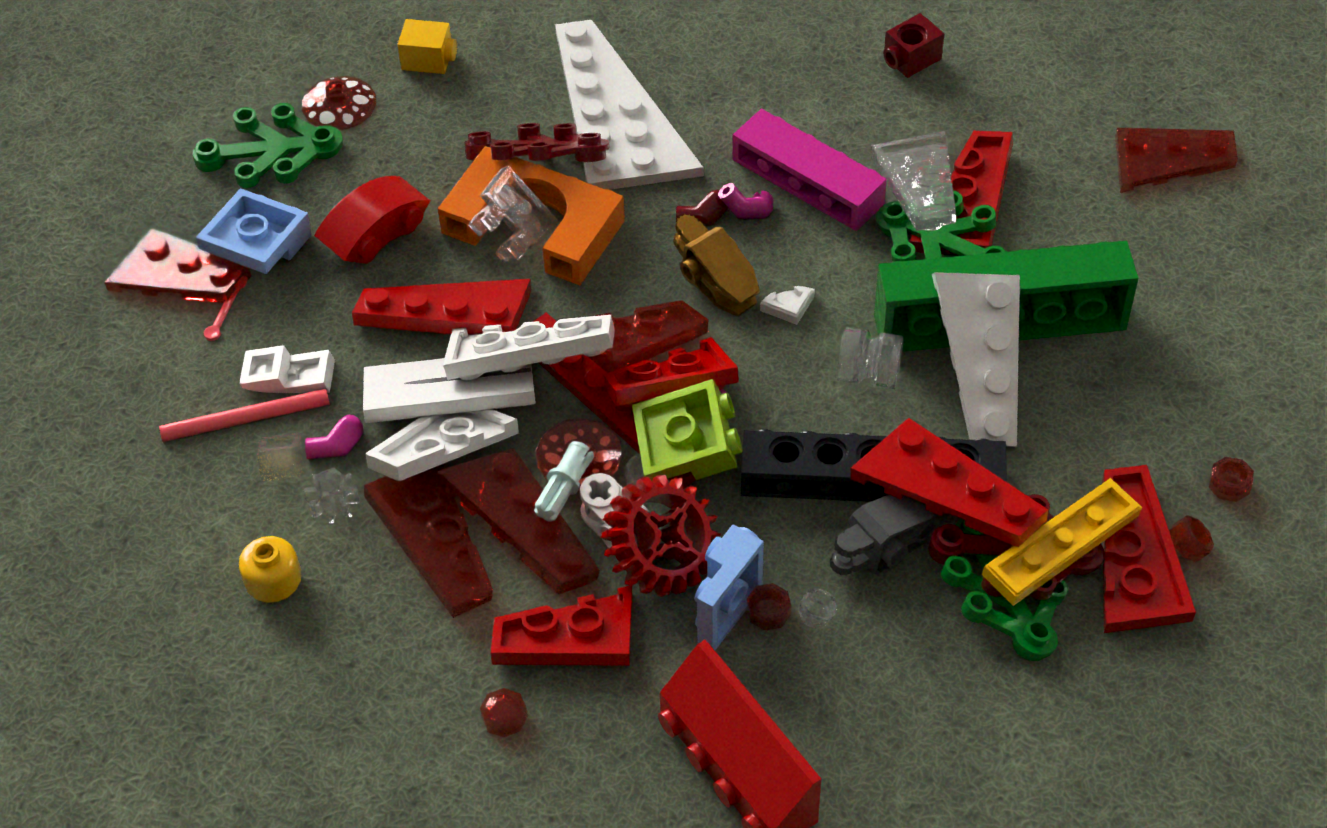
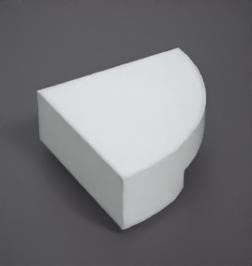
M795 286L794 290L778 294L776 292L770 293L760 303V311L797 325L813 300L815 289Z

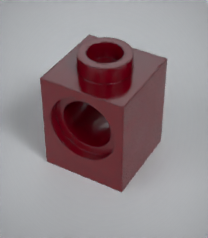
M919 13L886 31L884 59L890 68L899 70L906 78H909L942 59L945 33Z

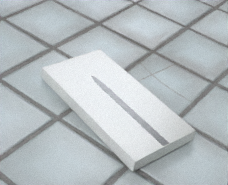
M445 358L364 367L363 413L365 423L536 404L531 364L524 365L521 369L513 372H503L501 370L486 372L472 380H462L461 378L447 380L443 368Z

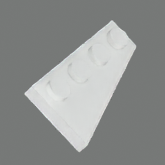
M934 272L932 274L933 282L941 305V317L949 340L951 361L957 375L960 388L959 396L969 439L984 438L991 441H1006V447H1016L1020 275Z
M611 315L560 319L554 324L553 328H546L539 321L524 322L515 331L507 332L502 331L501 325L484 326L482 329L483 334L468 335L466 328H456L451 333L443 368L447 380L455 378L472 380L486 372L497 370L503 372L517 371L527 364L538 362L555 364L566 357L579 354L596 356L607 349L613 348L615 328Z

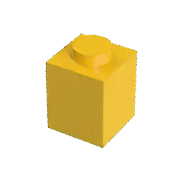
M413 19L405 20L397 44L401 70L445 74L448 62L455 61L457 54V41L451 38L449 23Z

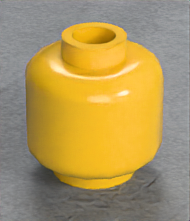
M265 536L253 540L243 549L239 557V571L245 588L258 601L271 603L284 600L297 590L301 582V568L293 546L283 538Z

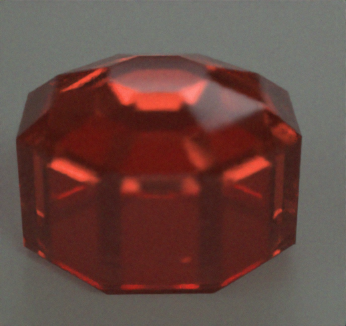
M1224 457L1212 465L1209 488L1219 499L1237 502L1250 494L1254 470L1243 459Z
M1186 515L1173 524L1169 530L1175 549L1182 557L1191 561L1198 562L1210 554L1214 547L1210 531L1199 519Z
M774 583L756 586L747 597V612L750 623L765 631L782 628L791 616L792 605L788 591Z
M506 688L487 694L480 707L481 718L487 732L503 738L520 732L528 717L527 708L521 694Z

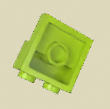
M713 379L632 405L644 477H649L652 481L658 475H666L667 479L691 472L695 479L698 480L737 467L735 455L742 453L743 449L736 428L730 429L728 419L735 417V409L728 392L721 394Z

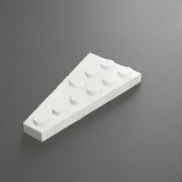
M592 20L555 24L577 134L600 133L601 139L608 140L610 148L606 150V159L596 162H583L587 183L610 190L704 176V167Z

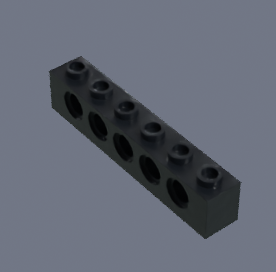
M768 429L758 431L744 430L741 496L863 502L877 500L888 495L884 493L885 487L868 480L864 485L850 479L851 467L887 436L859 435L856 433L823 434L812 431L801 433L775 432ZM939 437L1007 482L1006 441H991L984 438L966 440Z

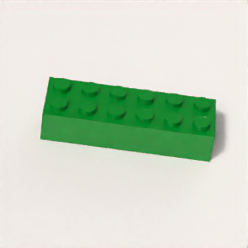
M1126 240L1073 246L1062 245L1051 248L1020 249L1009 252L978 253L966 256L936 257L933 259L894 261L878 264L874 318L881 351L884 354L950 347L946 327L943 326L938 292L933 282L932 274L934 272L1020 275L1019 341L1127 330L1139 279L1128 242Z

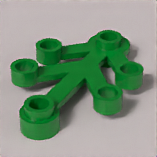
M279 103L272 108L273 122L276 127L288 128L299 135L298 137L288 138L258 121L254 109L242 107L233 114L236 129L243 133H249L261 141L220 145L214 139L206 138L196 144L193 150V158L199 170L213 172L219 170L228 159L260 156L253 163L243 162L235 167L234 173L237 184L242 188L254 187L259 183L260 177L272 167L276 180L280 183L288 184L294 182L298 178L299 173L316 158L329 159L337 155L342 148L343 137L341 132L333 126L314 127L295 116L294 107L289 103ZM299 152L293 159L285 157L288 153Z
M946 191L940 195L938 202L911 206L902 201L889 202L880 207L876 213L878 228L887 236L892 237L893 247L891 255L893 262L917 260L915 246L908 242L907 234L909 233L921 238L925 259L942 257L940 247L959 256L1007 252L1000 246L982 248L956 236L973 231L989 232L993 230L997 224L996 212L989 205H980L974 208L971 216L932 224L922 221L938 216L949 218L959 216L963 212L964 206L962 195L957 191Z
M962 518L956 523V526L964 534L989 536L965 526V520ZM966 553L976 555L983 569L985 565L998 557L997 555ZM950 556L947 558L941 570L943 581L950 586L962 587L971 591L961 606V612L967 620L986 624L1013 638L1014 650L1026 660L1040 661L1055 651L1058 645V637L1050 623L1056 606L1062 603L1068 593V585L1064 580L1054 589L1058 593L1053 592L1049 599L1040 600L1034 615H1032L1024 599L1013 606L1004 596L993 597L988 595L981 586L983 577L971 572V565L965 558L960 556ZM1043 584L1040 587L1047 588L1048 586L1046 584ZM992 601L1007 608L1011 617L992 609ZM973 605H977L981 609H977Z

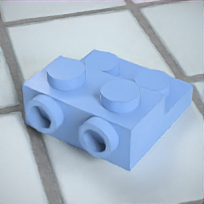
M240 188L196 236L197 246L200 250L267 274L281 257L291 260L311 237L308 212Z
M732 525L722 538L718 536L711 542L705 554L707 577L702 581L695 594L694 600L697 602L695 625L697 626L698 643L706 639L714 650L721 644L763 587L764 541L759 539L748 528H739Z

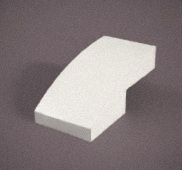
M284 345L249 350L245 352L239 384L243 389L263 393H308L321 389H326L327 393H330L335 359L329 350L290 355Z

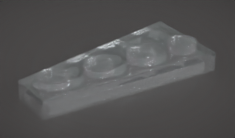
M946 131L871 145L873 162L881 175L887 179L886 183L916 231H933L940 229L944 225L956 223Z

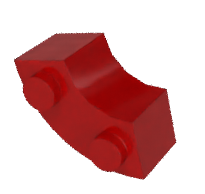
M400 176L376 178L346 195L325 217L314 236L344 261L368 264L390 241L415 231L416 227L421 223L424 212L431 200Z

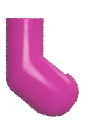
M728 183L718 192L719 198L739 219H764L773 211L774 199L767 191H761V194L756 192L752 198H745L733 183Z
M346 415L337 422L327 436L306 438L305 450L307 459L347 455L363 434L361 420L354 415Z

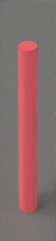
M321 389L160 425L159 429L162 441L166 442L330 405L327 390Z

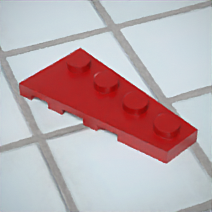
M974 130L954 163V172L949 180H944L939 189V197L946 191L959 192L963 198V212L953 218L938 216L923 221L932 224L971 216L973 209L980 205L993 207L996 212L997 221L1013 147L1012 132ZM996 227L989 232L973 231L956 236L982 248L992 246ZM912 235L909 242L915 246L916 252L924 253L921 238ZM940 247L941 254L957 255Z
M531 279L364 288L352 311L354 326L451 334L452 330L456 328H466L468 335L483 334L482 329L484 326L501 325L503 332L515 331L532 290Z
M910 418L906 419L851 467L850 479L865 485L868 480L885 487L884 493L898 499H902L905 495L925 503V510L940 516L946 513L965 520V526L1016 547L1025 542L1047 521V508Z
M1139 465L1104 470L1102 483L1111 478L1142 506V510L1137 518L1103 541L1105 554L1103 559L1104 633L1193 622L1196 610L1148 466Z

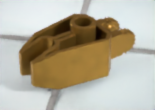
M684 214V216H680V218H677L675 225L678 233H675L673 242L683 257L680 269L685 279L689 283L694 284L716 307L732 315L739 316L757 305L755 296L759 294L760 290L754 268L740 251L736 242L721 227H715L709 231L700 221H697L698 218H695L694 215Z

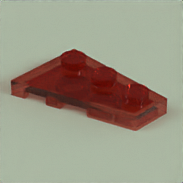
M1116 129L1115 142L1120 193L1132 191L1135 186L1152 183L1155 186L1167 183L1168 179L1185 175L1195 177L1236 167L1238 157L1234 130Z
M152 228L104 283L108 291L122 292L123 289L141 290L142 295L157 297L159 292L180 294L182 299L224 303L229 302L252 275L250 269L246 266L200 250L197 245Z
M683 300L639 307L635 309L634 315L614 318L611 315L615 328L613 348L607 349L599 355L587 357L609 373L643 360H648L707 334L709 320ZM604 313L595 316L611 315V313Z

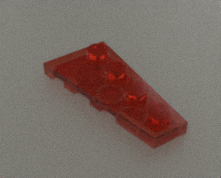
M514 448L438 470L436 483L446 492L451 489L462 499L461 506L472 516L478 514L492 526L491 533L501 543L507 542L514 546L521 553L519 559L557 594L588 585L598 579L600 569L559 513L557 518L551 522L535 514V503L543 489Z
M444 464L401 481L384 476L364 485L365 499L453 618L492 600L493 588L476 545L472 544L468 534L464 514H461L455 500V491L451 481L447 480L444 472Z

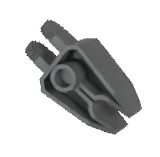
M886 495L862 505L850 516L848 520L849 528L844 530V533L840 532V535H837L835 539V553H832L829 562L832 571L841 576H847V574L851 575L852 572L867 566L872 573L879 574L888 567L896 566L906 555L923 545L936 526L934 519L938 514L925 510V503L905 495L902 499Z

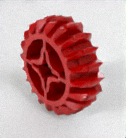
M658 475L652 481L649 477H642L636 481V486L629 484L623 487L621 491L622 496H617L611 500L609 504L614 511L606 513L602 520L612 528L603 531L600 537L612 542V547L605 550L604 556H616L618 563L614 565L612 572L619 573L623 570L627 572L624 585L631 586L639 581L640 593L648 594L654 589L656 596L664 597L669 595L670 591L676 595L685 592L687 585L693 587L701 582L700 574H707L706 551L710 542L716 537H720L721 533L711 530L710 524L714 523L718 516L706 515L704 509L708 506L710 500L702 499L697 501L695 499L697 487L690 486L683 491L682 478H674L668 483L666 475ZM645 502H655L669 507L670 510L660 516L654 511L648 513L641 506ZM634 534H635V535L637 536V538H638L639 547H637ZM664 556L669 560L674 558L681 564L675 570H667L653 565L652 562L654 559Z

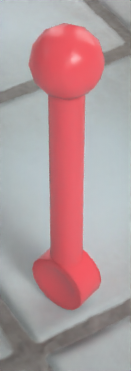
M235 274L231 278L232 287L213 325L204 330L206 340L215 341L220 337V327L239 289L246 286L247 280L244 275Z

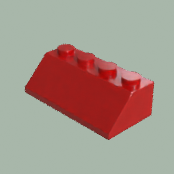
M706 639L698 643L660 691V713H658V719L663 729L672 738L677 735L687 746L685 752L693 767L698 772L706 770L715 781L713 788L720 801L728 808L734 805L743 816L741 819L743 828L812 827L818 823L821 777Z

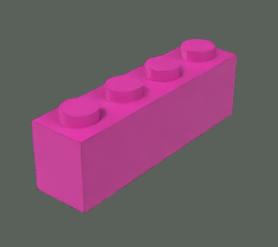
M762 108L732 135L733 161L856 232L885 204L887 181L885 177Z

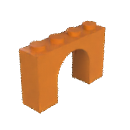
M487 146L482 149L438 207L441 233L474 246L478 244L494 220L502 212L513 206L537 203L554 208L564 218L542 248L545 273L579 286L625 221L624 197L622 195L517 157L508 160H493L491 158V148Z

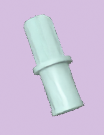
M578 441L571 442L558 466L550 469L547 474L548 483L535 503L536 508L534 512L538 517L550 522L555 520L569 496L578 492L581 476L594 458L593 451L588 452L586 455L590 448L584 443Z

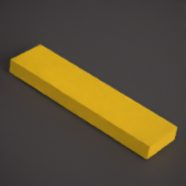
M1109 478L1039 527L1019 547L1012 546L985 565L981 575L1014 606L1137 518L1142 510V506Z

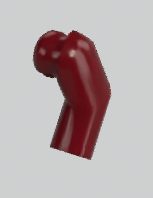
M717 189L709 192L697 206H677L676 222L680 216L690 214V216L694 215L695 218H698L697 221H700L704 226L715 224L728 210V207L718 196L720 190Z

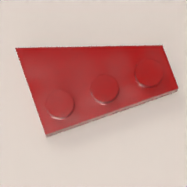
M709 337L699 341L700 349L686 352L685 349L680 347L669 351V358L666 361L658 363L653 360H643L603 375L604 388L616 406L632 407L633 404L711 379L715 381L717 387L721 390L725 385L739 383L738 367L715 340Z
M633 586L617 588L616 595L596 600L593 594L577 598V604L553 609L545 605L495 617L491 643L492 665L630 666Z

